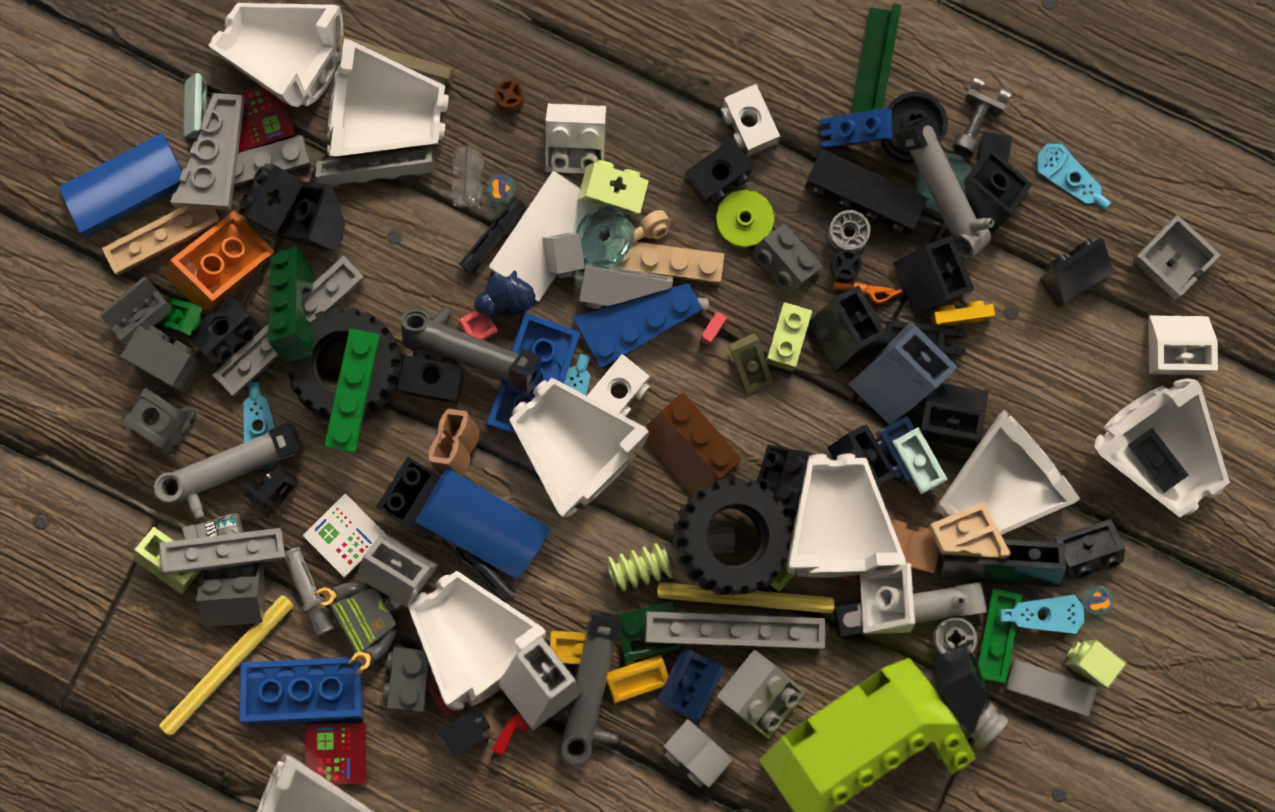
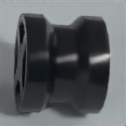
M851 250L839 252L831 264L832 276L842 283L853 281L862 268L860 256Z

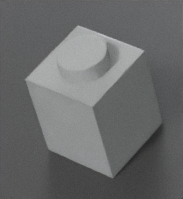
M570 232L543 237L548 272L556 273L559 278L575 276V270L585 269L580 234Z

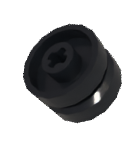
M912 91L901 94L887 108L892 110L893 139L880 142L886 153L893 159L901 163L915 164L910 151H902L894 134L914 119L933 115L941 132L936 137L940 144L947 133L948 126L944 107L936 98L927 93Z

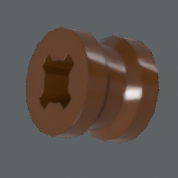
M504 80L495 88L496 104L502 112L513 114L521 110L525 100L523 89L519 83L514 80Z

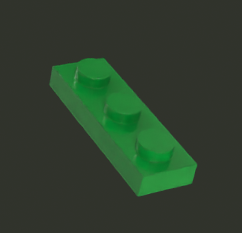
M991 589L977 660L983 679L1006 683L1017 625L1014 621H1001L999 613L1001 609H1014L1016 604L1022 601V594Z

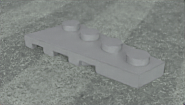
M213 94L200 126L201 132L197 142H194L191 148V157L186 169L183 168L179 178L181 182L177 192L173 193L170 203L173 206L231 210L245 103L243 95Z

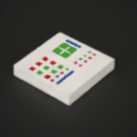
M344 494L303 537L346 578L361 563L364 554L377 538L387 534L347 494Z

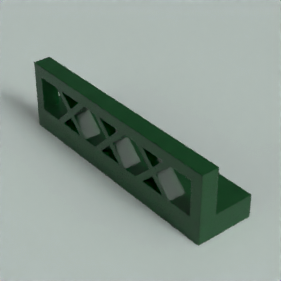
M893 3L891 10L873 7L869 9L850 114L883 109L901 4Z

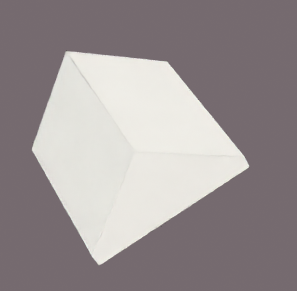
M905 563L860 574L864 633L911 632L915 625L911 564Z

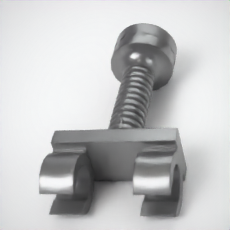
M977 75L973 79L964 98L977 104V107L965 133L958 134L952 144L953 149L967 156H973L978 146V142L974 139L986 112L990 110L1001 115L1012 94V91L1004 87L1000 90L996 100L981 94L980 91L986 79Z

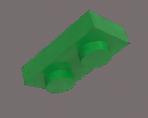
M172 298L169 305L173 310L168 313L160 325L170 330L190 335L200 324V313L203 308Z

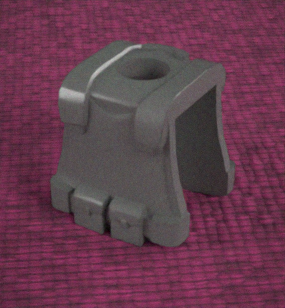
M155 387L153 390L144 388L139 396V401L131 413H127L122 423L128 426L130 433L136 436L139 433L157 445L160 453L169 455L174 447L178 446L183 440L184 436L182 435L187 434L192 426L191 421L194 420L197 413L189 406L179 409L162 399L166 390L160 387ZM156 409L160 415L159 421L154 425H147L146 422Z

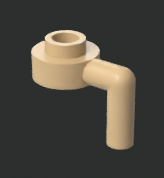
M657 210L645 216L640 226L634 230H631L622 213H616L612 217L614 224L627 244H632L645 236L654 239L662 238L668 233L671 226V221L663 210Z

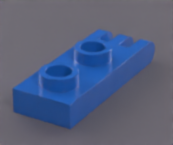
M884 108L820 119V126L830 125V129L820 131V136L831 138L830 141L821 142V149L893 139L891 109Z

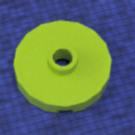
M746 189L734 191L726 196L719 205L716 216L717 229L720 235L732 246L744 249L756 247L763 238L771 233L774 222L773 209L768 200L758 192ZM748 214L751 220L749 222H742L740 216Z

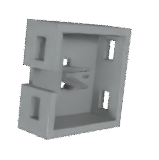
M1176 215L1132 261L1175 301L1197 280L1195 277L1189 278L1194 273L1197 276L1204 273L1221 255L1179 215Z

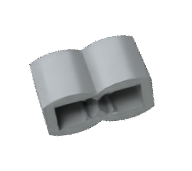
M689 719L683 723L664 745L668 750L664 755L677 767L681 763L690 770L687 776L699 787L703 784L710 787L733 761L722 748Z

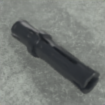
M513 197L500 215H495L492 219L493 223L459 262V265L473 276L506 234H511L513 231L512 227L528 207L519 199Z
M442 539V542L460 559L458 562L462 566L465 564L497 598L506 603L516 594L517 591L490 564L450 541Z

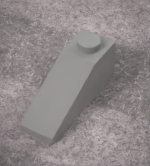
M587 262L579 301L586 302L585 306L602 309L603 305L611 306L672 288L673 277Z

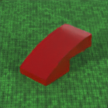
M519 712L503 729L492 751L504 755L515 729L519 728L525 732L528 731L530 726Z

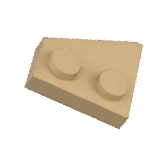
M985 502L936 521L928 527L941 554L1001 559L1007 558L1010 555Z

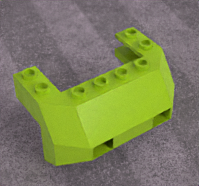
M910 658L882 668L785 734L759 759V762L793 812H831L839 805L846 803L848 799L864 788L872 785L874 781L890 770L897 768L906 759L923 750L928 744L938 760L942 759L951 775L965 768L976 757L956 719L939 698L926 677Z

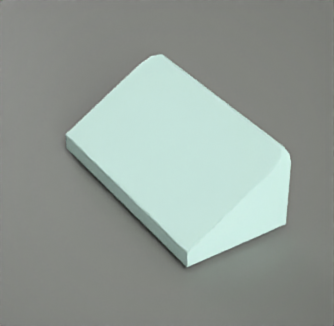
M195 73L185 82L184 137L186 138L199 137L201 132L200 126L207 111V82L200 73Z
M919 427L892 441L920 494L948 480Z

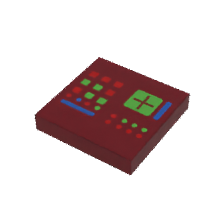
M259 86L235 94L243 95L245 98L239 143L240 153L297 136L286 103L264 87Z
M367 722L305 724V766L332 784H366Z

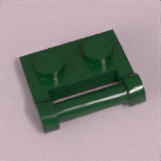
M672 601L616 614L620 615L622 619L619 637L626 666L658 655L680 654L683 644L662 643L633 651L630 644L632 641L645 638V613H675Z

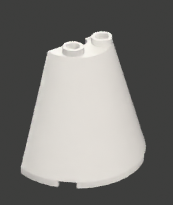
M237 3L232 12L226 17V30L224 32L218 31L208 45L213 52L286 104L298 108L299 105L308 106L324 93L336 71L339 62V53L336 52V49L338 47V39H340L341 35L343 36L342 13L340 7L336 5Z
M344 39L338 56V61H341L335 71L330 100L327 140H331V145H327L328 156L338 157L437 144L439 140H443L445 124L440 123V113L446 112L448 105V95L444 94L445 85L351 40Z
M551 378L548 382L546 380L541 382L534 389L533 394L535 397L531 402L527 404L523 401L518 404L512 411L513 416L509 420L558 513L562 517H568L576 513L577 508L575 506L580 502L584 506L589 504L626 469L636 457L633 450L636 446L639 448L644 446L649 436V431L638 423Z
M1195 379L1177 380L1173 383L1175 385L1173 388L1167 389L1162 385L1139 397L1118 412L1104 426V429L1107 431L1105 435H1098L1095 440V449L1100 456L1180 518L1183 515L1186 516L1195 512L1199 508V500L1203 497L1214 498L1222 493L1224 487L1230 483L1201 385ZM1152 427L1189 475L1165 493L1128 446L1129 443Z
M1004 410L998 415L936 507L946 518L985 502L1002 535L1073 504L1080 497L1067 479L1061 476L1055 464L1012 416L1008 417L1009 414Z
M825 454L809 456L787 561V572L795 574L794 570H797V576L844 577L860 575L876 568L879 570L905 564L904 554L867 459L855 458L854 454L839 455L836 461L829 460Z
M456 571L451 575H445L440 578L435 585L437 589L431 594L427 595L425 592L418 594L408 607L445 703L450 709L462 710L464 703L469 702L471 706H474L501 690L498 683L515 655L540 636L545 640L546 631L540 625Z
M283 754L281 760L285 762H277L257 812H374L292 756Z

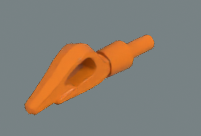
M854 281L853 284L834 282L833 289L844 291L859 285L864 295H867L870 301L876 305H881L903 293V290L871 286ZM884 293L887 297L877 300L875 294Z

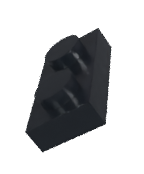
M1153 427L1128 444L1129 448L1164 493L1189 476Z

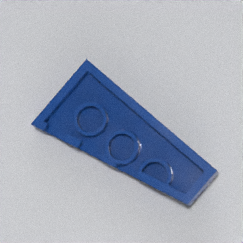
M687 283L574 316L573 318L601 368H605L615 362L621 354L624 356L704 309L690 284Z

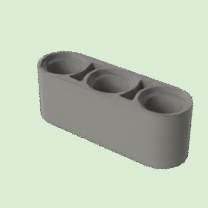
M1017 660L1013 662L1005 688L1089 717L1097 691L1095 686Z

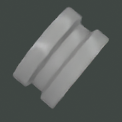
M846 210L837 214L828 229L829 243L837 252L851 250L857 253L865 246L870 236L868 220L863 214L855 210ZM845 227L849 230H855L852 237L844 235Z
M953 617L944 619L936 625L932 633V643L939 655L963 643H966L972 653L977 644V635L970 622L963 618ZM953 633L958 634L960 638L959 642L955 645L948 641V637H951Z
M991 702L984 705L975 733L969 735L964 727L962 729L963 734L967 738L971 737L974 740L973 744L978 749H982L989 744L1008 722V719L1003 714H998L995 711L996 707Z

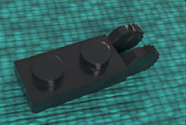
M885 322L888 344L909 324L908 322ZM914 323L946 356L962 357L966 355V349L962 347L944 346V337L954 339L967 338L966 330L945 328L942 325Z

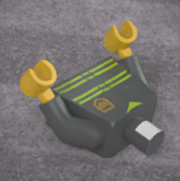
M345 583L330 589L323 587L313 593V596L322 594L325 597V602L318 604L317 607L323 608L330 604L356 651L355 655L349 660V664L354 660L361 662L362 667L358 669L357 674L363 673L369 664L375 662L388 652L397 635L395 628L399 625L393 613L405 606L389 596L384 597L381 591L373 588L368 583Z

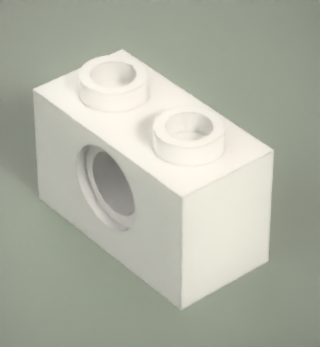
M756 84L724 97V108H721L722 116L727 125L732 124L735 134L732 135L733 140L741 150H744L746 157L778 144L779 132ZM749 116L754 118L757 124L753 127H746L742 124L741 119Z
M621 354L587 397L626 417L631 411L628 405L635 397L640 400L650 388L647 384L650 376ZM621 384L627 388L628 393L624 398L617 399L612 396L611 389L615 385Z

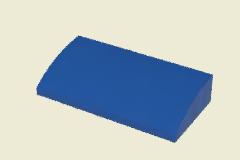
M161 133L59 187L77 228L87 238L176 192L181 182L179 178L183 169L164 133Z
M525 312L522 315L510 351L519 354L524 349L540 355L541 376L528 396L509 389V382L500 379L485 425L517 435L509 420L513 416L512 411L523 401L527 404L531 402L535 397L533 391L541 382L545 380L548 382L551 378H554L564 383L581 332Z
M444 469L416 520V523L517 580L528 567L551 530L550 527L452 470Z
M352 657L241 662L239 722L244 727L364 721L363 673H356L362 667V664L357 660L349 664V660Z

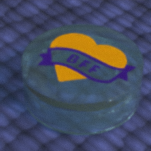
M497 174L488 181L487 193L494 203L500 205L507 204L516 195V185L510 176Z
M1092 586L1084 591L1081 603L1087 613L1100 616L1111 610L1113 596L1103 586Z

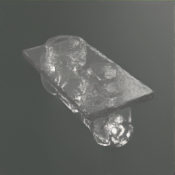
M468 144L466 148H457L456 153L453 154V175H462V179L452 180L451 200L454 201V206L465 207L467 203L475 208H479L480 198L482 197V186L480 184L481 170L484 166L482 151Z

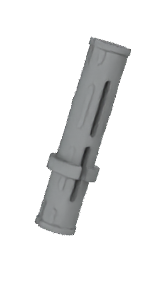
M300 547L286 551L284 561L304 605L302 609L304 613L308 614L316 635L321 636L334 630L335 627L329 618L326 608L317 607L318 604L325 602L324 597L321 598L320 594L313 596L317 588L304 561Z

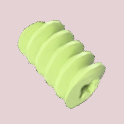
M657 543L653 544L652 553L645 546L642 547L640 557L634 550L630 551L629 560L622 553L618 554L617 564L611 557H607V565L615 591L616 585L623 592L627 591V582L629 581L634 588H638L639 578L648 585L650 584V575H653L657 581H661L662 571L669 578L673 577L665 547L661 550Z

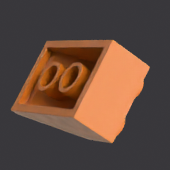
M233 211L174 256L169 262L165 277L193 304L203 308L201 312L207 316L230 294L233 295L275 251Z

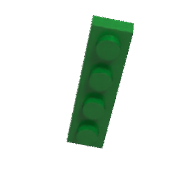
M355 329L349 330L324 445L327 448L356 453L380 343V334Z

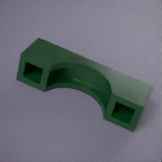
M298 247L270 255L268 342L285 364L311 356L313 353V333L307 322L302 304V293L313 290V269Z

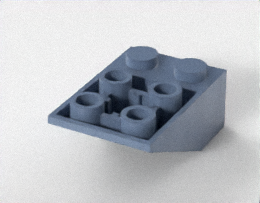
M911 321L848 385L891 425L933 392L958 367Z

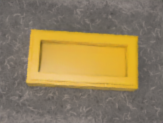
M662 655L608 672L607 684L614 704L664 686L668 673Z

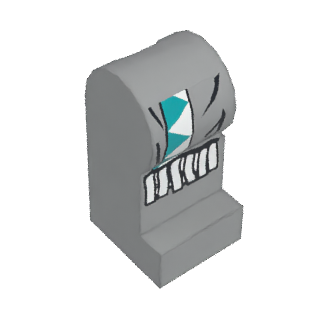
M238 513L182 528L185 540L244 532Z

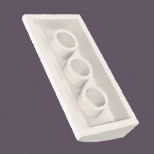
M553 171L489 265L490 271L492 273L498 272L505 277L510 276L514 270L517 271V278L530 284L536 295L535 300L540 302L558 275L548 272L543 237L571 232L580 234L582 239L602 208L578 200L580 188Z

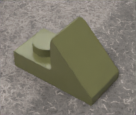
M755 333L728 345L730 350L729 358L746 394L774 383L760 341Z

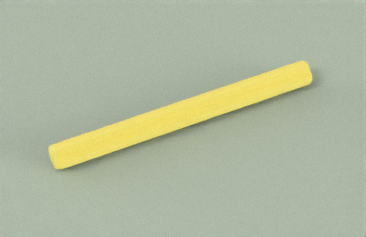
M660 582L657 588V597L661 599L833 613L834 598L767 591L722 596L714 594L711 590L705 591L698 587V585Z
M280 596L264 613L263 623H255L160 723V728L167 735H174L293 608V603L286 596Z

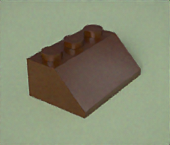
M683 392L660 411L645 427L649 431V436L645 443L691 496L701 490V488L720 481L742 460Z

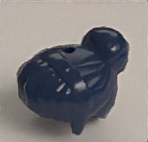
M514 270L508 277L496 272L489 279L486 291L476 297L474 308L479 315L486 318L493 317L497 312L507 315H518L533 307L536 295L530 284L517 278V271Z

